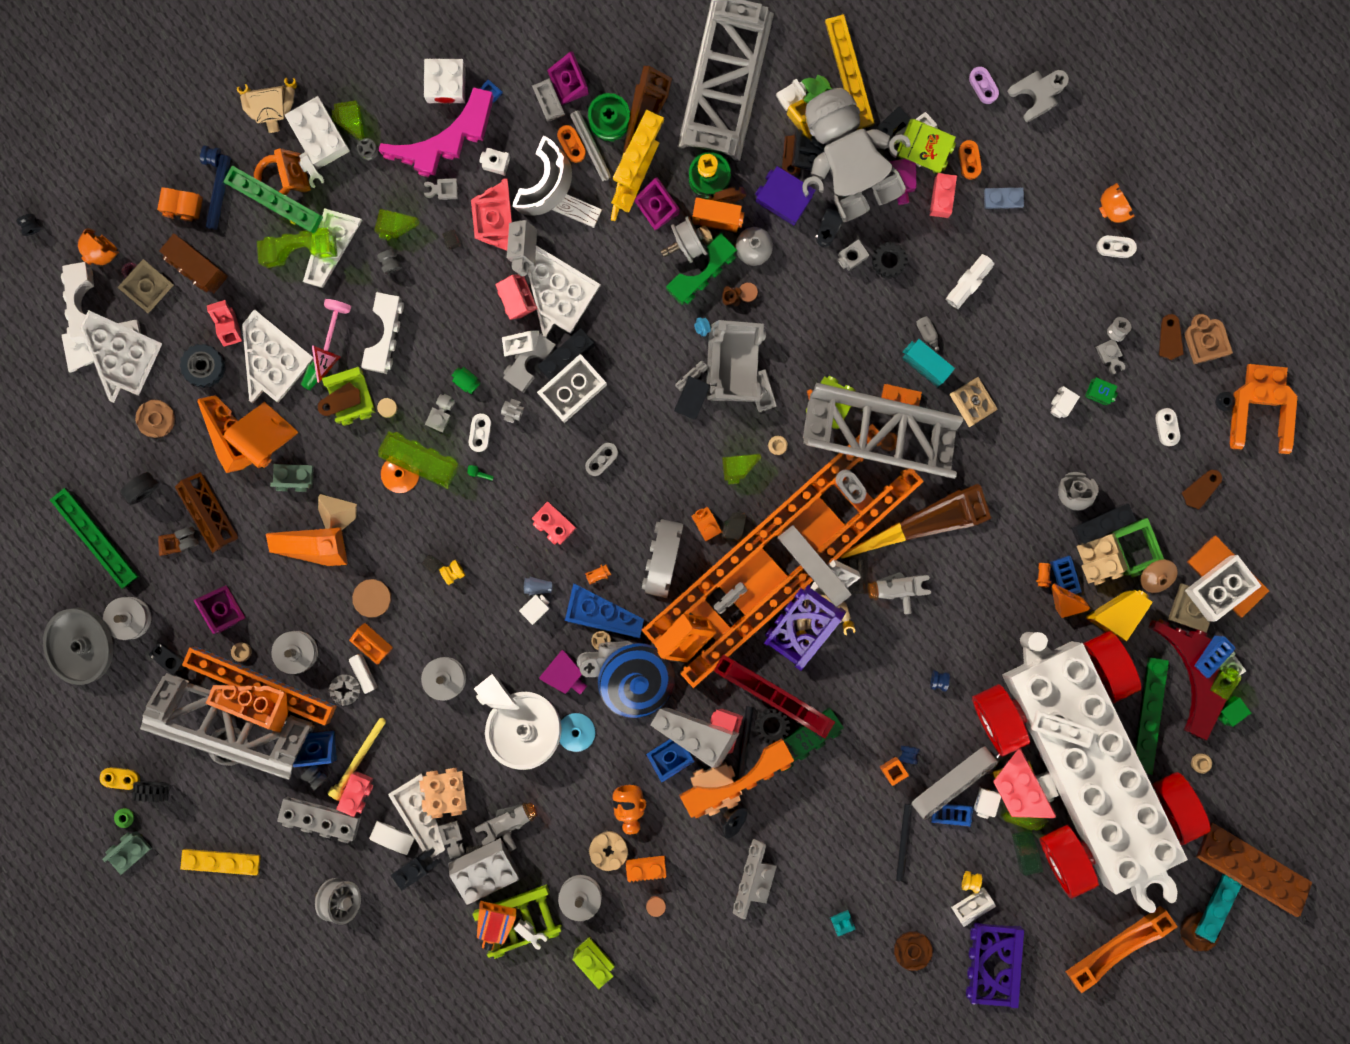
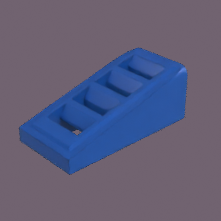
M1065 556L1050 562L1058 586L1065 589V587L1074 585L1075 588L1068 591L1074 594L1082 592L1071 556ZM1065 563L1067 564V567L1059 569L1058 567ZM1069 570L1070 574L1061 577L1060 573ZM1072 578L1071 582L1063 584V580Z
M1214 636L1194 666L1206 678H1210L1233 653L1235 647L1226 637ZM1205 662L1209 665V668L1204 665Z
M946 804L942 807V819H938L939 810L932 815V823L972 826L973 806ZM947 809H950V820L946 819ZM955 809L958 810V820H954ZM963 810H966V821H962Z

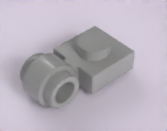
M440 394L436 402L439 410L432 407L425 425L443 433L451 415L445 412L447 410L451 411L455 400L449 395Z
M458 820L438 826L443 845L451 844L447 848L450 859H458L465 855L463 843H457V841L463 839Z

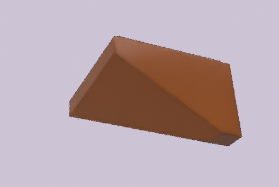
M175 534L158 536L159 556L181 552L179 548L180 542L179 539H176Z

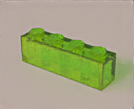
M388 431L378 449L380 458L447 489L458 471L459 463L450 456L444 457L435 449H427L415 440L405 439L398 432L392 433Z

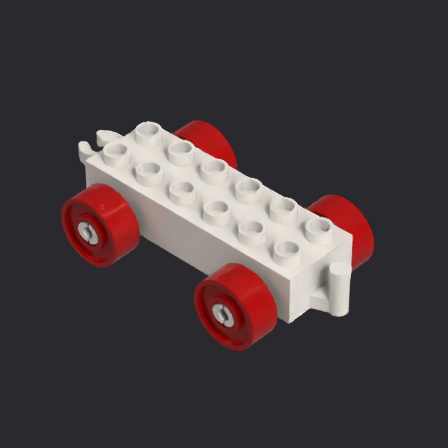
M1111 631L1103 633L1085 643L1071 641L1052 651L1047 647L1048 639L1043 633L1025 632L1020 637V643L1023 646L1024 664L1002 674L1013 700H1011L1006 690L1000 684H997L972 696V702L986 734L1002 757L1030 744L1024 723L1026 724L1082 841L1078 840L1068 825L1039 838L1045 857L1054 875L1070 899L1099 886L1092 866L1094 865L1103 885L1114 894H1118L1131 888L1132 895L1137 904L1150 913L1156 910L1155 904L1146 894V889L1151 883L1161 884L1165 900L1174 903L1177 899V888L1166 870L1188 860L1181 845H1185L1209 833L1211 828L1207 814L1198 796L1182 774L1175 772L1152 784L1150 783L1112 703L1118 702L1141 690L1140 678L1130 655L1118 637ZM1036 710L1096 729L1090 748L1032 730L1031 726Z

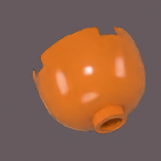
M1116 183L1102 194L1100 200L1102 207L1099 210L1104 218L1108 216L1111 221L1121 223L1135 217L1133 212L1129 214L1132 209L1120 189L1116 190L1119 188L1118 183Z
M86 228L78 239V249L83 255L81 257L82 260L89 265H92V263L96 265L110 263L119 253V251H116L117 247L103 235L100 237L94 235L95 230Z

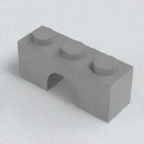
M539 333L536 349L516 354L514 364L512 366L509 365L503 373L505 375L504 380L524 393L534 380V376L526 370L527 362L531 358H540L544 361L555 351L557 346Z

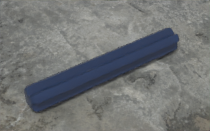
M227 155L219 156L206 222V228L216 230L218 227L226 186L223 181L228 174L231 160Z

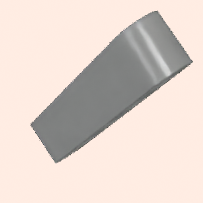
M793 525L778 536L781 543L835 607H838L852 595Z
M986 746L980 748L919 795L912 802V806L924 820L929 818L994 768L998 763L997 759Z

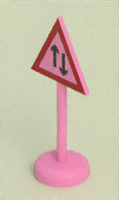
M325 299L324 306L333 311L324 350L312 346L318 383L341 357L328 352L338 313L347 314L351 310L350 305L331 299Z

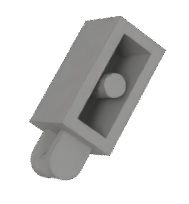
M527 220L509 223L507 259L512 262V269L520 276L527 275L529 266L535 265L537 229Z

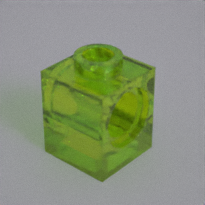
M1224 666L1210 690L1228 700L1242 676L1234 668ZM1228 678L1232 684L1226 685L1222 682V679Z

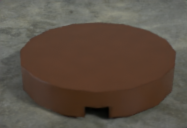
M739 187L737 191L735 188H728L716 192L714 198L709 196L708 200L730 204L745 198L747 194L744 187Z
M1201 912L1192 913L1187 916L1180 928L1181 939L1185 945L1198 952L1209 951L1215 947L1220 937L1218 934L1215 943H1212L1195 933L1204 914Z
M909 931L897 939L894 945V955L902 967L909 971H918L928 965L933 956V948L929 939L924 934L917 931Z

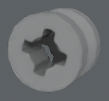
M1118 317L1108 327L1107 334L1114 341H1122L1131 331V324L1127 319Z

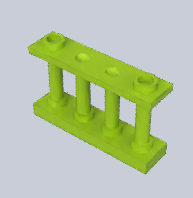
M547 884L493 903L511 908L517 906L521 911L524 921H528L534 927L527 905L528 902L535 900L539 904L547 926L546 930L538 933H543L551 939L559 936V932L562 931L563 927L561 924L554 926L545 900L547 898L546 895L550 892ZM479 909L473 912L475 921L478 920ZM512 926L508 934L511 942L502 946L499 943H495L493 950L488 951L487 956L488 958L493 956L496 959L504 956L506 951L531 942H528L525 938L518 939L514 926Z

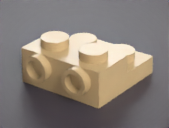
M1114 533L1077 546L1083 561L1082 569L1088 584L1092 582L1095 585L1101 584L1106 581L1105 578L1110 576L1112 579L1122 577L1123 572L1128 569Z

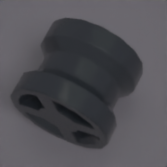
M26 214L16 220L17 224L22 228L21 233L23 236H30L41 230L40 225L36 223L35 214Z

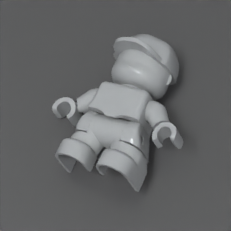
M834 88L814 97L806 105L805 116L811 135L815 136L818 142L828 145L825 146L824 152L814 159L811 171L812 177L804 181L802 188L805 197L809 195L807 188L811 184L818 185L819 192L823 193L824 186L821 180L825 179L830 170L833 176L834 201L843 222H848L870 210L866 198L862 195V191L872 188L879 206L891 202L905 193L906 187L898 171L892 167L876 148L884 150L889 148L890 154L896 158L898 153L894 149L896 143H903L906 148L910 147L911 144L908 137L904 135H896L890 139V135L877 129L869 131L865 129L857 130L861 121L859 116L860 109L857 107V103L848 91L843 88Z

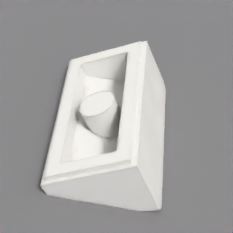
M527 331L502 337L504 356L535 350L539 331Z
M357 654L350 658L349 662L363 692L366 694L377 689L378 686L363 655Z
M983 887L979 893H973L951 908L964 927L995 908L996 905Z

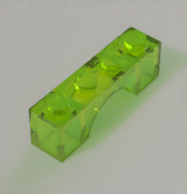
M318 228L315 234L310 231H300L299 234L295 235L282 234L281 237L277 238L265 237L264 240L257 241L258 263L266 268L285 265L289 254L300 247H307L311 254L319 259L338 256L336 234L328 228Z

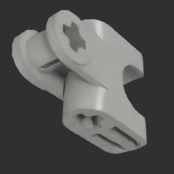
M1062 70L1054 71L1042 78L1039 71H1036L1012 85L1007 92L1011 97H1016L1019 94H1028L1032 97L1034 105L1023 116L1025 122H1030L1058 104L1054 96L1063 91L1068 84L1069 78Z
M628 641L599 644V652L580 654L577 658V666L583 676L599 677L601 667L606 659L621 647L633 643Z

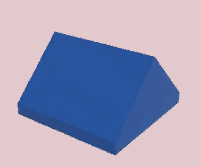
M334 731L308 733L294 761L293 767L329 764L337 761Z
M671 739L646 754L661 782H664L695 762L690 752Z

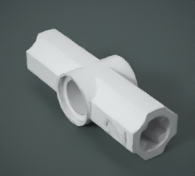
M982 254L973 266L958 280L956 287L947 296V302L959 309L993 268V261L988 256Z

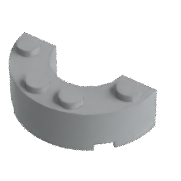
M544 136L535 153L544 161V176L533 188L519 189L512 205L524 215L536 216L549 212L564 199L570 188L572 180L570 161L554 142Z
M664 519L656 522L654 533H657L656 541L652 540L650 552H653L652 560H647L645 569L649 571L648 578H644L642 584L645 594L667 598L683 529L682 523Z

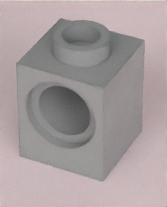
M858 239L839 252L838 262L843 269L847 268L850 271L866 260L869 254ZM853 252L856 254L857 259L851 261L847 258V254Z

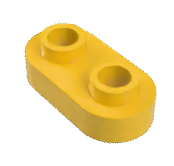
M110 767L101 772L100 782L105 787L130 790L133 789V783L140 782V776L134 770ZM108 774L112 777L111 781L107 780ZM126 777L131 779L130 784L126 782Z

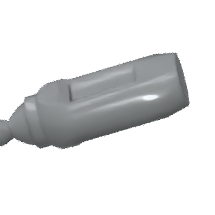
M927 316L919 319L916 323L923 339L930 346L934 347L935 351H938V334L931 320Z

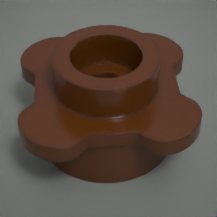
M726 286L722 295L723 303L725 305L733 304L734 306H739L741 303L739 300L742 293L739 287L733 289L730 286Z

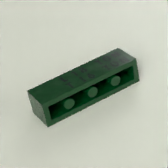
M830 707L821 712L835 721L826 738L821 737L804 725L785 737L783 741L794 759L793 762L798 759L800 761L810 755L809 751L814 748L816 750L820 749L826 744L825 741L830 737L834 739L842 733L841 730L844 727ZM793 762L791 763L792 766L784 771H787L790 768H792L794 766Z

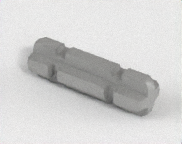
M700 361L696 368H692L683 376L682 380L680 379L675 384L676 388L682 392L688 376L697 379L701 373L708 369V366L703 361Z
M739 582L734 590H730L721 598V602L718 601L714 605V609L719 614H722L727 606L730 607L740 598V594L743 595L747 591L745 585Z

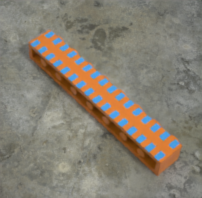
M189 647L182 664L184 667L230 686H270L285 692L287 695V709L322 725L330 723L337 705L199 647Z

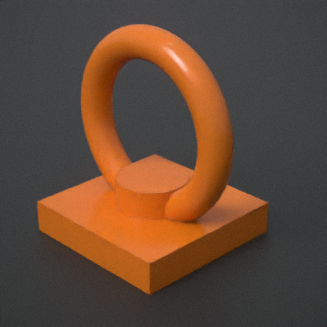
M279 148L274 150L275 155L264 157L255 168L254 178L261 181L264 168L268 164L276 162L283 186L279 192L287 195L290 190L299 192L311 190L307 173L302 170L298 163L301 161L299 156L301 153Z

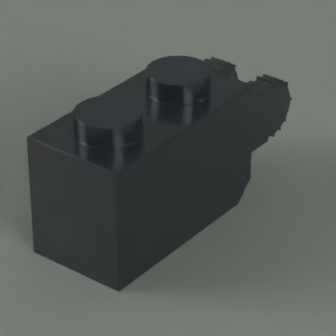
M433 847L428 851L424 850L390 875L401 891L428 874L442 862L440 857L435 860L430 857L435 851Z

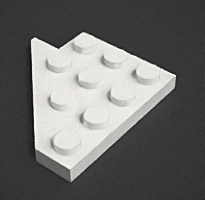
M536 246L535 265L529 266L528 275L543 336H548L554 324L571 334L601 285Z
M88 310L81 325V331L109 401L114 403L120 388L139 396L162 343Z
M254 310L242 324L249 401L254 403L264 391L279 403L307 369L308 364L312 363L314 357Z

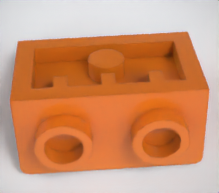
M884 384L881 398L919 406L922 392Z

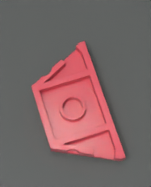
M503 179L498 185L487 189L482 195L473 198L471 205L475 239L507 251L509 223H512L508 179Z
M1021 748L1018 749L994 780V784L1012 817H1056Z

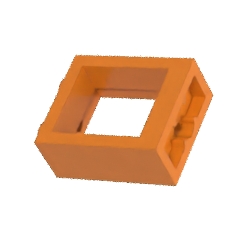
M696 197L692 223L693 225H705L709 228L737 233L738 227L742 228L744 212H741L742 206Z
M683 614L654 645L661 658L688 662L716 634V630L706 617Z

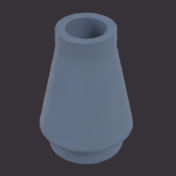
M534 577L525 578L524 593L529 596L551 593L552 591L551 581Z

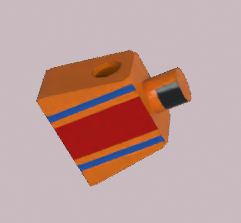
M480 901L477 938L483 940V949L491 951L495 943L504 944L516 919V908Z

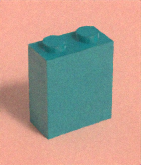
M920 339L916 342L911 341L903 350L905 355L902 359L936 387L943 384L955 369Z

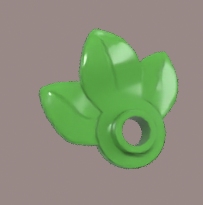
M817 75L816 79L806 78L802 80V83L809 92L803 101L809 103L810 100L819 94L833 89L830 87L829 81L820 75Z

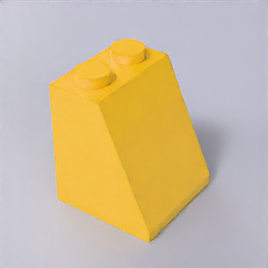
M1141 590L1125 591L1088 614L1085 619L1105 632H1113L1119 640L1127 641L1149 609L1152 601L1148 599L1149 595Z

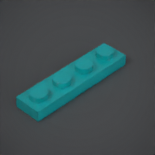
M1222 874L1195 931L1197 935L1215 943L1242 884Z

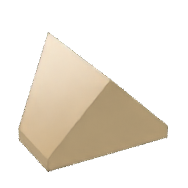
M320 494L318 497V510L325 529L341 528L343 530L356 518L357 504Z

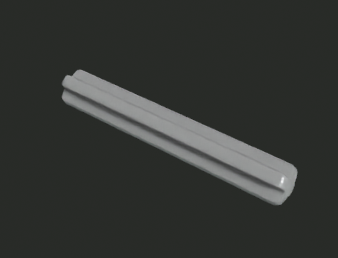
M577 110L570 114L571 119L601 180L607 181L611 178V174L580 111Z

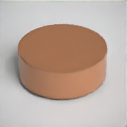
M744 283L740 286L742 291L740 299L743 302L749 303L756 299L758 291L754 284Z
M653 896L647 901L646 909L651 916L658 917L665 912L666 904L661 897Z

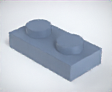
M985 188V209L1023 208V188Z

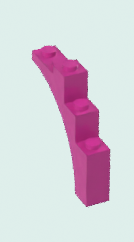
M473 87L469 101L461 115L440 134L426 141L411 145L380 143L379 152L383 155V158L394 161L397 158L401 159L402 163L408 165L415 163L414 168L421 176H435L441 154L442 157L451 160L454 157H460L464 137L472 142L483 141L493 104V93Z

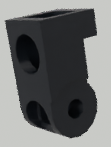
M898 106L879 124L877 130L890 135L891 138L893 132L900 126L903 128L907 127L911 118Z
M158 642L149 653V656L173 676L179 677L187 668L182 666L184 659L161 642Z

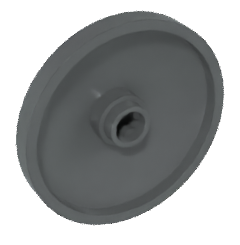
M70 608L58 612L48 622L43 635V650L48 665L60 679L70 684L84 685L100 679L109 669L113 658V641L108 627L98 615L88 609Z

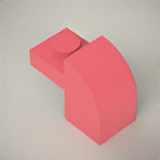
M226 300L207 305V311L215 323L216 335L222 345L225 347L241 342V331L232 307L228 306Z

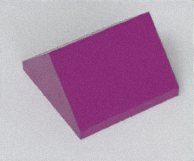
M569 52L547 70L561 105L589 94L587 84L573 52Z
M658 177L643 189L634 200L654 230L659 229L679 215V207Z
M226 585L194 600L213 634L221 633L245 619Z

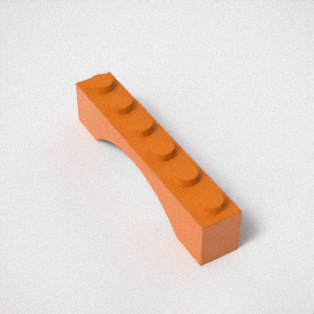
M780 739L765 747L755 766L738 781L720 787L694 786L679 796L690 817L695 816V818H699L706 814V809L710 807L715 809L723 804L722 801L729 797L731 800L740 795L739 791L745 788L749 790L757 786V781L770 779L774 776L775 771L788 769L792 766L791 763L794 759L784 741Z
M1159 906L1155 912L1149 913L1065 972L1075 987L1083 993L1096 984L1110 968L1140 947L1164 937L1178 926L1167 910Z

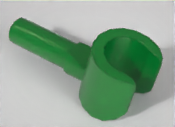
M468 466L467 473L469 476L493 480L494 476L478 472V466Z

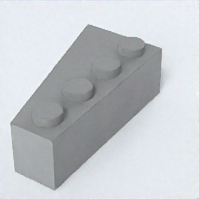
M670 708L659 709L651 723V726L712 768L721 766L740 734Z

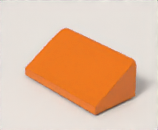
M366 623L362 624L349 639L351 643L377 665L393 649L389 643Z

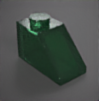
M1031 830L1012 834L1019 871L1024 876L1043 872L1040 854Z

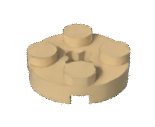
M606 831L596 836L589 848L591 862L601 870H617L624 864L628 855V847L623 837L613 831ZM611 846L614 854L606 856V852L603 849Z

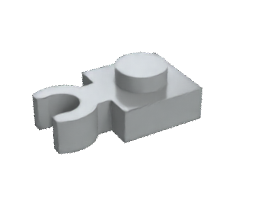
M456 178L437 179V185H434L432 182L424 183L425 187L432 188L431 192L424 193L427 198H432L435 194H438L439 200L458 199Z
M1109 340L1096 347L1103 364L1109 362V371L1112 375L1116 373L1115 365H1118L1121 371L1125 369L1124 363L1118 360L1122 353L1116 341Z

